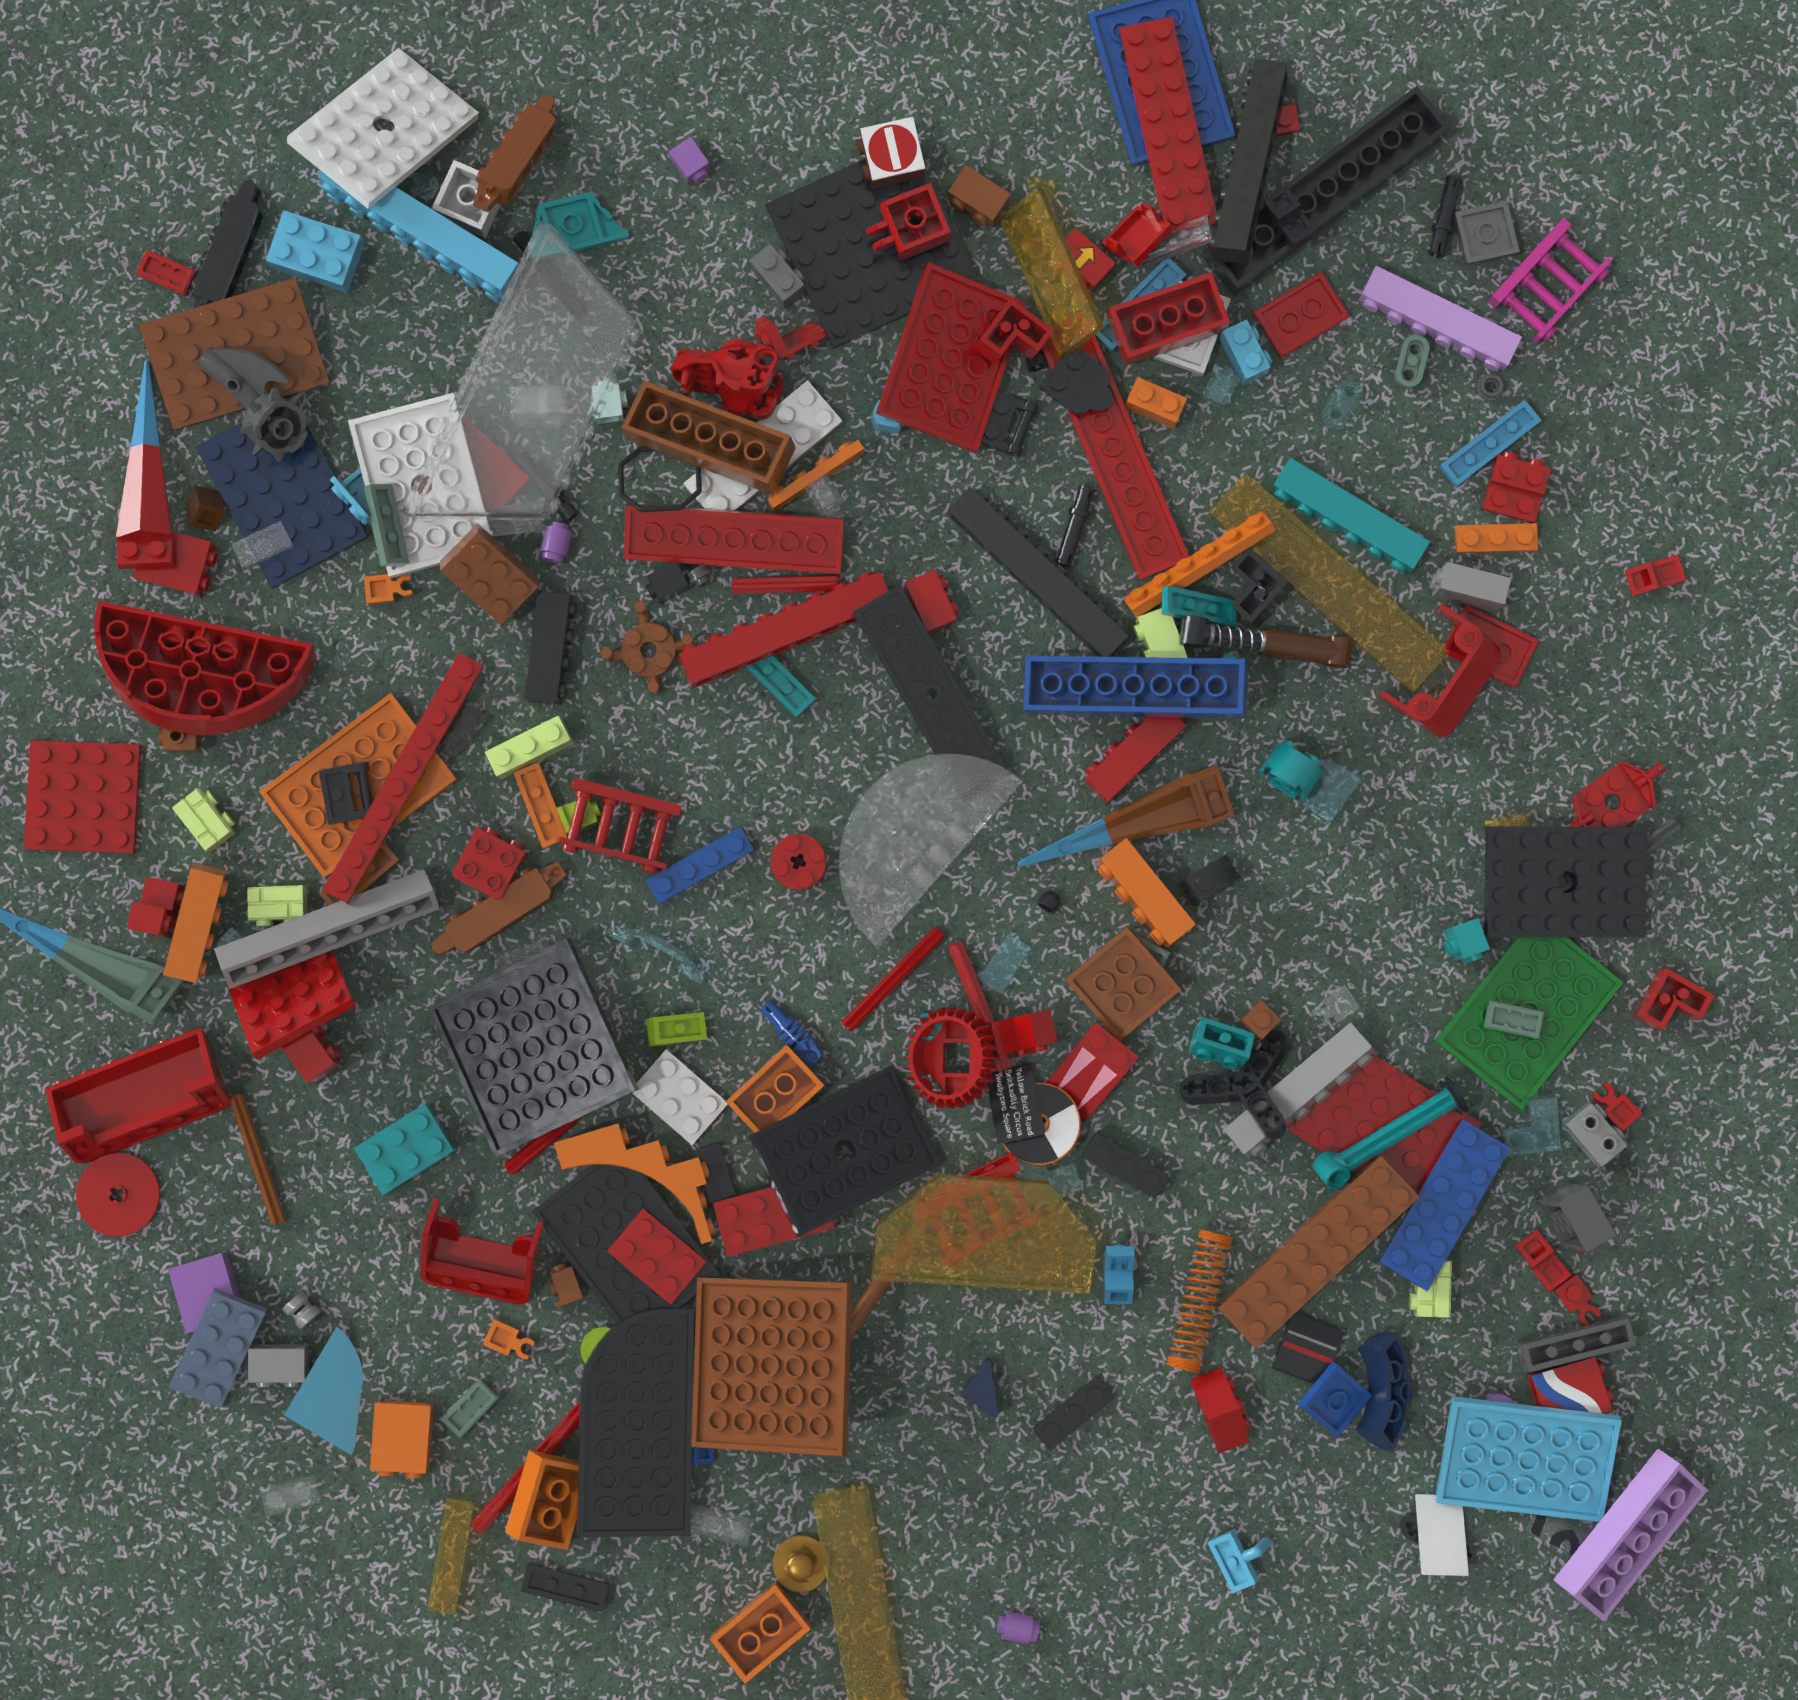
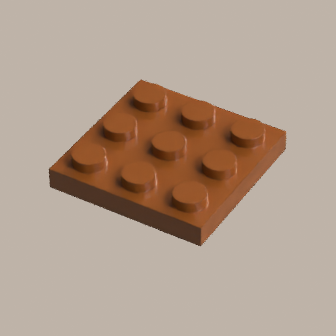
M1126 926L1065 978L1070 987L1118 1041H1121L1182 990L1179 983L1129 926Z

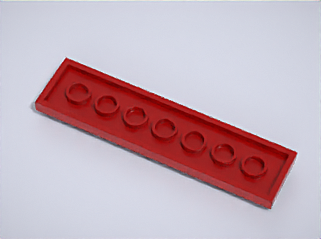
M1168 17L1120 27L1119 34L1161 220H1166L1172 224L1174 230L1169 235L1216 226L1215 203L1173 18Z
M626 504L624 559L657 562L676 561V563L841 574L844 518L684 508L677 511L640 512L630 504ZM641 505V506H642V507H650V506H655V505Z

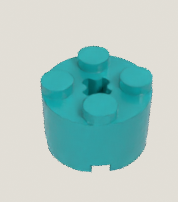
M1284 739L1282 744L1277 743L1260 768L1259 774L1262 778L1267 774L1271 778L1268 782L1270 785L1293 799L1299 795L1301 796L1300 801L1304 802L1323 774L1319 767L1322 762L1311 754L1305 756L1297 751L1298 747L1294 743Z

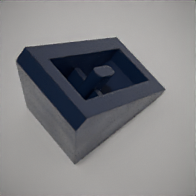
M985 1359L961 1390V1394L992 1417H999L990 1359Z

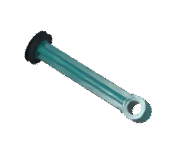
M1446 1076V1082L1439 1081L1442 1088L1441 1092L1339 1154L1333 1151L1321 1153L1314 1160L1313 1169L1329 1189L1335 1190L1343 1187L1350 1179V1171L1452 1109H1455L1461 1116L1463 1115L1462 1110L1469 1112L1468 1105L1460 1089Z

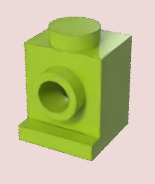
M588 800L581 831L599 824L597 817L601 816V812L596 800ZM576 801L556 808L567 834L569 833Z

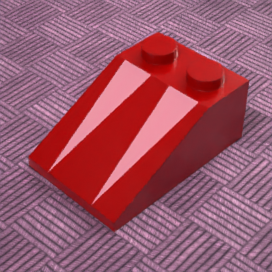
M1095 1022L1047 1080L1046 1084L1054 1085L1065 1091L1076 1104L1080 1118L1086 1122L1138 1059V1056Z

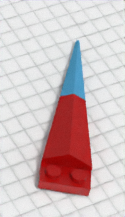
M147 359L144 362L116 534V565L119 569L174 566L175 541L160 449L151 368Z

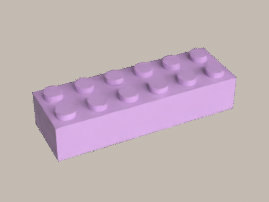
M1657 1449L1585 1541L1578 1547L1566 1565L1560 1570L1554 1581L1604 1622L1708 1490L1680 1463L1660 1449Z

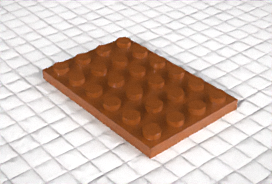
M297 278L139 324L173 430L245 409L227 389L198 366L201 357L211 346L214 348L256 352L290 377L291 381L288 384L268 381V393H270L272 388H276L281 397H286L330 383Z

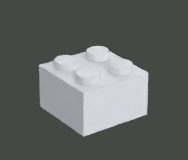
M453 160L432 206V210L464 230L485 239L500 205L496 204L488 213L473 206L474 198L478 191L476 176L479 170Z

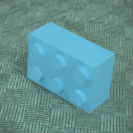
M283 210L266 262L271 269L348 293L365 242L359 234Z

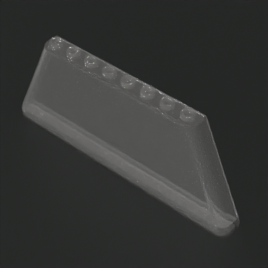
M543 220L538 223L403 506V513L413 519L547 520L550 513L555 514L560 504L558 496L561 489L566 490L571 481L572 475L569 472L573 464L577 466L582 458L583 450H581L584 441H589L593 435L595 426L592 424L595 417H600L605 409L606 402L603 400L607 392L612 393L616 386L618 378L615 375L619 367L624 368L627 363L630 343H636L641 331L638 328L637 320L552 224Z

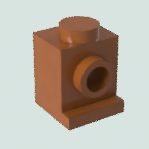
M563 1263L550 1268L552 1280L549 1281V1285L553 1295H558L560 1299L555 1302L557 1308L585 1297L576 1269L573 1266L567 1267V1264Z

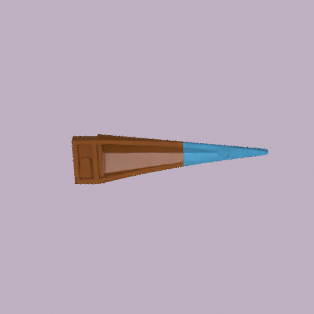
M1213 765L1191 775L1188 773L1025 857L1017 864L1023 867L1085 850L1120 843L1125 838L1130 841L1207 827L1231 818L1235 815L1219 767Z

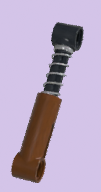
M1183 616L1179 645L1190 648H1206L1207 645L1217 643L1218 646L1221 644L1229 645V648L1231 646H1238L1239 649H1242V647L1250 648V651L1257 649L1259 655L1321 663L1327 667L1350 668L1353 640L1346 637H1321L1265 628L1257 632H1252L1250 629L1241 631L1239 627L1235 629H1230L1229 626L1220 628L1217 624H1211L1209 619L1204 617Z

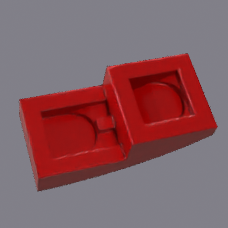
M1678 554L1624 570L1632 596L1686 581Z
M1538 1229L1515 1245L1518 1252L1549 1294L1572 1277Z

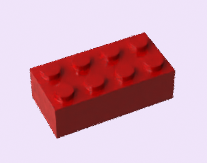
M1212 272L1109 308L1107 314L1125 366L1222 333L1230 324Z
M773 1187L713 1203L727 1257L797 1238ZM834 1220L800 1237L835 1228Z

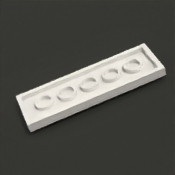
M807 380L776 406L771 417L759 420L757 423L791 436L796 449L789 461L787 470L839 427L843 421ZM701 468L702 492L695 499L704 509L738 511L756 496L760 490ZM696 473L683 483L691 494L696 491Z

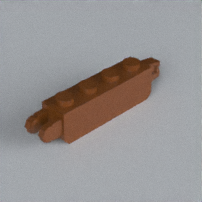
M541 96L535 105L529 103L523 112L519 111L517 113L512 129L505 131L500 147L493 149L487 166L481 167L476 176L478 191L475 195L473 206L488 213L496 204L501 206L510 204L554 138L555 118L552 109L555 106V99L551 96Z
M555 862L540 870L538 868L532 870L531 867L522 870L516 875L518 879L508 885L501 899L497 900L492 897L485 899L483 896L470 904L472 909L464 914L459 911L447 919L448 924L443 927L446 932L432 941V951L439 955H444L456 948L466 953L473 951L551 901L553 897L552 889L567 877L564 869L559 862Z

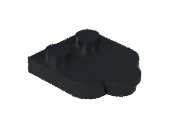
M1074 344L1068 348L1039 385L1040 390L1074 415H1084L1090 409L1097 412L1104 411L1112 402V393L1108 388L1110 381L1108 371Z

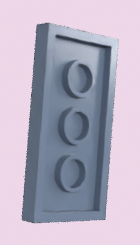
M214 1288L170 1382L169 1388L221 1408L267 1308Z

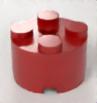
M803 834L788 835L775 846L771 855V868L775 878L783 887L792 891H805L819 884L824 877L826 857L821 845L812 837ZM801 856L806 864L805 867L800 866L798 870L794 869L795 865L792 860L798 859Z

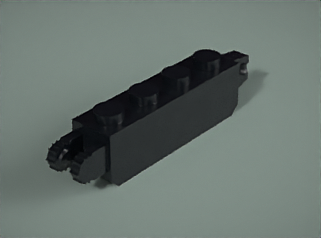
M245 180L241 187H239L237 195L230 194L228 201H224L222 204L220 222L218 226H214L211 232V245L209 250L203 253L201 258L202 268L199 276L196 275L191 284V294L195 297L193 308L233 297L263 220L261 210L257 206L258 197L261 194L260 189L256 187V183L252 180Z

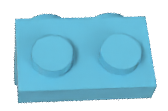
M360 467L343 482L333 476L330 479L334 484L331 488L332 491L347 505L351 503L352 506L349 510L364 525L371 524L363 488L365 484Z

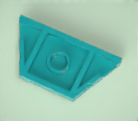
M591 192L541 203L537 207L528 263L531 264L629 239V234L613 220V216L607 209L600 206L599 201Z

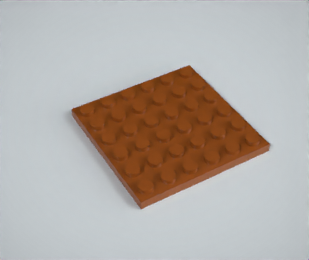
M697 1277L691 1447L847 1456L852 1283Z

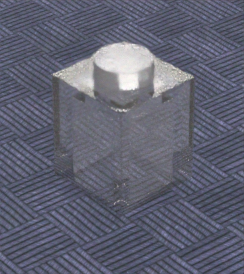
M827 474L804 488V494L819 517L835 518L843 512L841 508L845 506L844 500Z

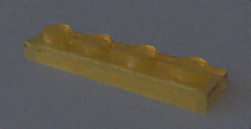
M447 1497L428 1611L452 1615L457 1613L476 1501Z

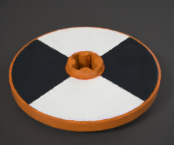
M1035 1083L1042 1120L1045 1119L1047 1121L1043 1124L1045 1133L1003 1143L1009 1153L1013 1152L1017 1160L1029 1165L1043 1166L1055 1163L1069 1154L1078 1140L1081 1122L1076 1104L1065 1091L1051 1084Z

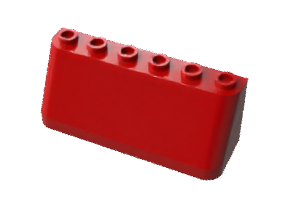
M201 1027L188 1030L183 1035L163 1040L157 1045L137 1050L129 1056L109 1061L106 1065L93 1070H86L78 1076L58 1081L54 1085L45 1088L57 1143L74 1162L80 1164L93 1162L102 1156L116 1153L225 1110L230 1105L226 1085L208 1037Z

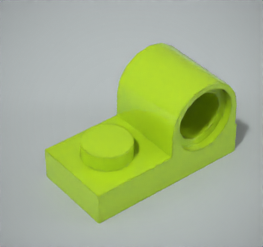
M704 1012L646 1019L649 1047L707 1040Z

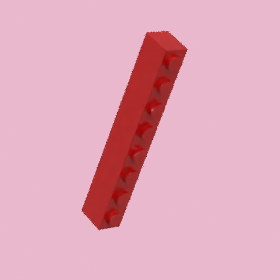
M872 572L864 573L857 578L858 581L849 585L847 582L840 583L832 588L833 591L824 595L822 592L815 593L807 598V602L799 605L797 602L788 604L782 608L783 611L775 615L772 612L766 613L757 618L758 622L750 625L747 623L739 624L732 629L733 632L726 635L718 633L707 639L708 642L698 646L697 643H693L684 647L682 653H679V662L691 690L857 622L852 612L889 591L881 572L875 574Z

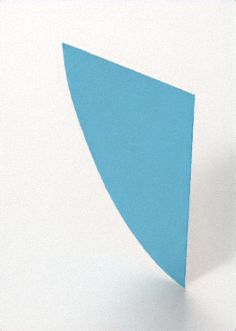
M338 1327L335 1328L284 1416L352 1455L355 1449L363 1370L355 1347L346 1334Z

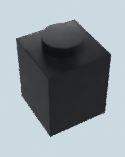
M676 561L646 576L649 584L645 585L652 600L658 598L661 604L690 589Z

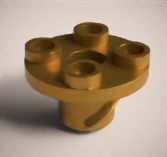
M795 1535L789 1537L778 1546L774 1554V1574L781 1585L791 1591L807 1592L815 1589L823 1582L828 1572L829 1559L827 1552L820 1541L811 1536Z

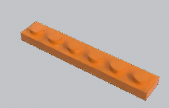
M1263 511L1252 515L1244 523L1226 531L1212 543L1202 546L1193 555L1180 560L1174 567L1156 575L1153 580L1142 587L1132 590L1123 599L1137 618L1162 602V588L1172 586L1184 589L1276 530Z

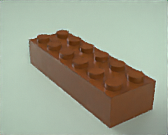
M643 381L621 427L629 441L773 496L796 449L791 436L647 381Z

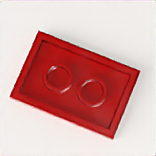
M1322 271L1253 312V316L1280 359L1350 317Z
M1465 605L1460 616L1477 626L1501 650V660L1490 677L1515 689L1539 640L1470 605ZM1454 626L1441 653L1462 663L1468 654L1456 646L1454 636L1458 627Z

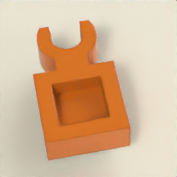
M388 574L364 577L366 604L375 605L395 602L394 594H400L402 597L413 596L412 590H402V585L405 582H411L412 578L408 575H403L396 581H393V578H389Z
M494 1319L483 1345L506 1356H509L513 1349L520 1358L529 1359L530 1355L523 1352L522 1346L524 1343L534 1346L536 1341L530 1337L518 1338L520 1329Z

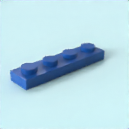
M740 826L645 881L660 905L754 852V849Z

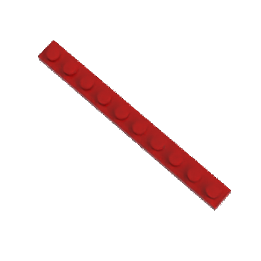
M461 653L457 655L322 889L324 892L346 904L349 903L484 668L483 665Z

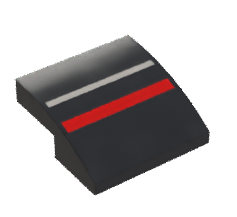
M1295 1313L1287 1321L1272 1368L1314 1384L1331 1362L1335 1361L1344 1331Z

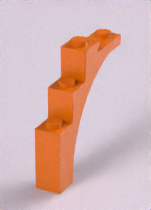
M619 1124L554 1143L562 1171L587 1165H613L628 1168L651 1177L671 1191L687 1208L694 1219L700 1243L704 1244L712 1241L711 1235L716 1233L711 1218L705 1219L703 1209L707 1208L703 1191L698 1193L696 1189L707 1184L705 1179L709 1178L710 1174L706 1162L700 1163L699 1157L666 1167L665 1162L670 1161L666 1145L660 1146L659 1140L626 1150L625 1145L630 1144L626 1128L620 1129Z

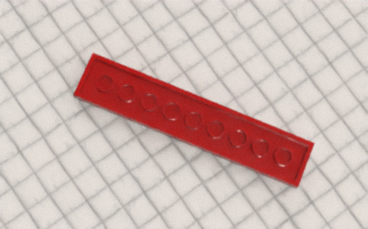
M1086 313L1051 326L1050 328L1054 331L1041 348L1050 371L1068 348L1074 344L1109 373L1110 381L1108 388L1112 393V402L1106 410L1097 412L1090 409L1084 415H1074L1068 410L1067 412L1139 581L1174 567L1180 560L1188 558L1189 555Z

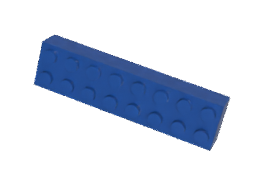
M1026 656L1023 710L1029 715L1247 719L1249 664L1246 659Z

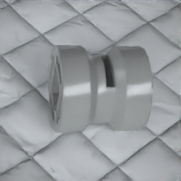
M304 1291L296 1295L282 1309L287 1316H292L295 1319V1325L300 1330L305 1328L322 1312L316 1305H312L309 1302V1297Z

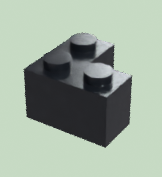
M1247 548L1230 567L1249 584L1248 588L1233 603L1232 607L1251 624L1259 628L1292 591L1294 586L1250 548Z

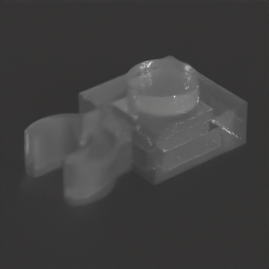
M1343 985L1321 1000L1325 1006L1324 1008L1313 1009L1308 1013V1016L1312 1017L1315 1014H1320L1322 1022L1316 1028L1322 1029L1327 1026L1329 1018L1332 1017L1338 1023L1359 1009L1360 1006L1346 985Z

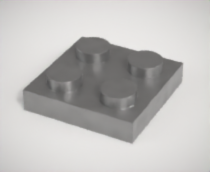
M1507 201L1454 213L1453 217L1465 266L1519 254L1520 250Z

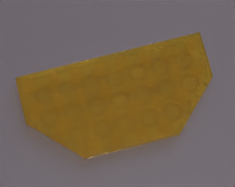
M938 1173L877 1222L870 1277L871 1280L1090 1294L1097 1241L1048 1181Z

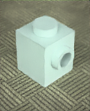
M602 381L598 383V386H593L592 394L597 423L625 421L623 408L628 407L626 391H621L619 383L614 384L613 381Z

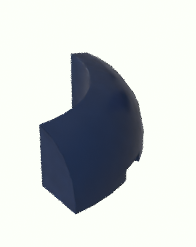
M1391 1331L1382 1332L1371 1337L1358 1348L1366 1366L1368 1392L1372 1394V1397L1368 1400L1363 1416L1355 1429L1369 1443L1380 1449L1392 1452L1407 1423L1404 1420L1407 1403H1411L1412 1380H1408L1406 1363H1409L1405 1349L1396 1332Z

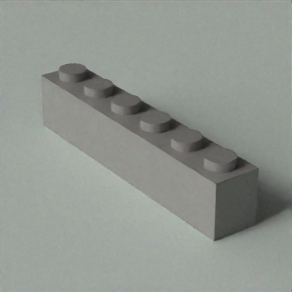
M1351 1022L1267 1092L1283 1115L1286 1126L1294 1120L1298 1122L1306 1117L1309 1113L1308 1109L1314 1103L1320 1104L1330 1096L1331 1093L1329 1091L1337 1084L1339 1086L1345 1084L1352 1077L1351 1072L1357 1067H1365L1372 1061V1055L1375 1053L1373 1047ZM1264 1101L1256 1102L1253 1109L1256 1111L1263 1110L1267 1103ZM1247 1110L1223 1129L1248 1159L1251 1156L1257 1157L1262 1154L1267 1148L1266 1144L1271 1140L1262 1134ZM1270 1116L1266 1118L1269 1126L1272 1128L1277 1127Z

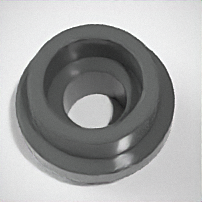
M1486 374L1477 383V393L1486 401L1497 400L1503 394L1504 383L1499 376ZM1486 384H1493L1495 387L1494 392H1488L1485 388Z
M704 564L696 567L686 575L688 586L702 587L710 581L708 576L711 575L712 571L707 569Z

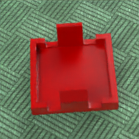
M1143 202L1140 204L1142 208L1137 205L1101 242L1104 249L1136 267L1174 230L1171 223L1160 219L1156 212L1158 208Z

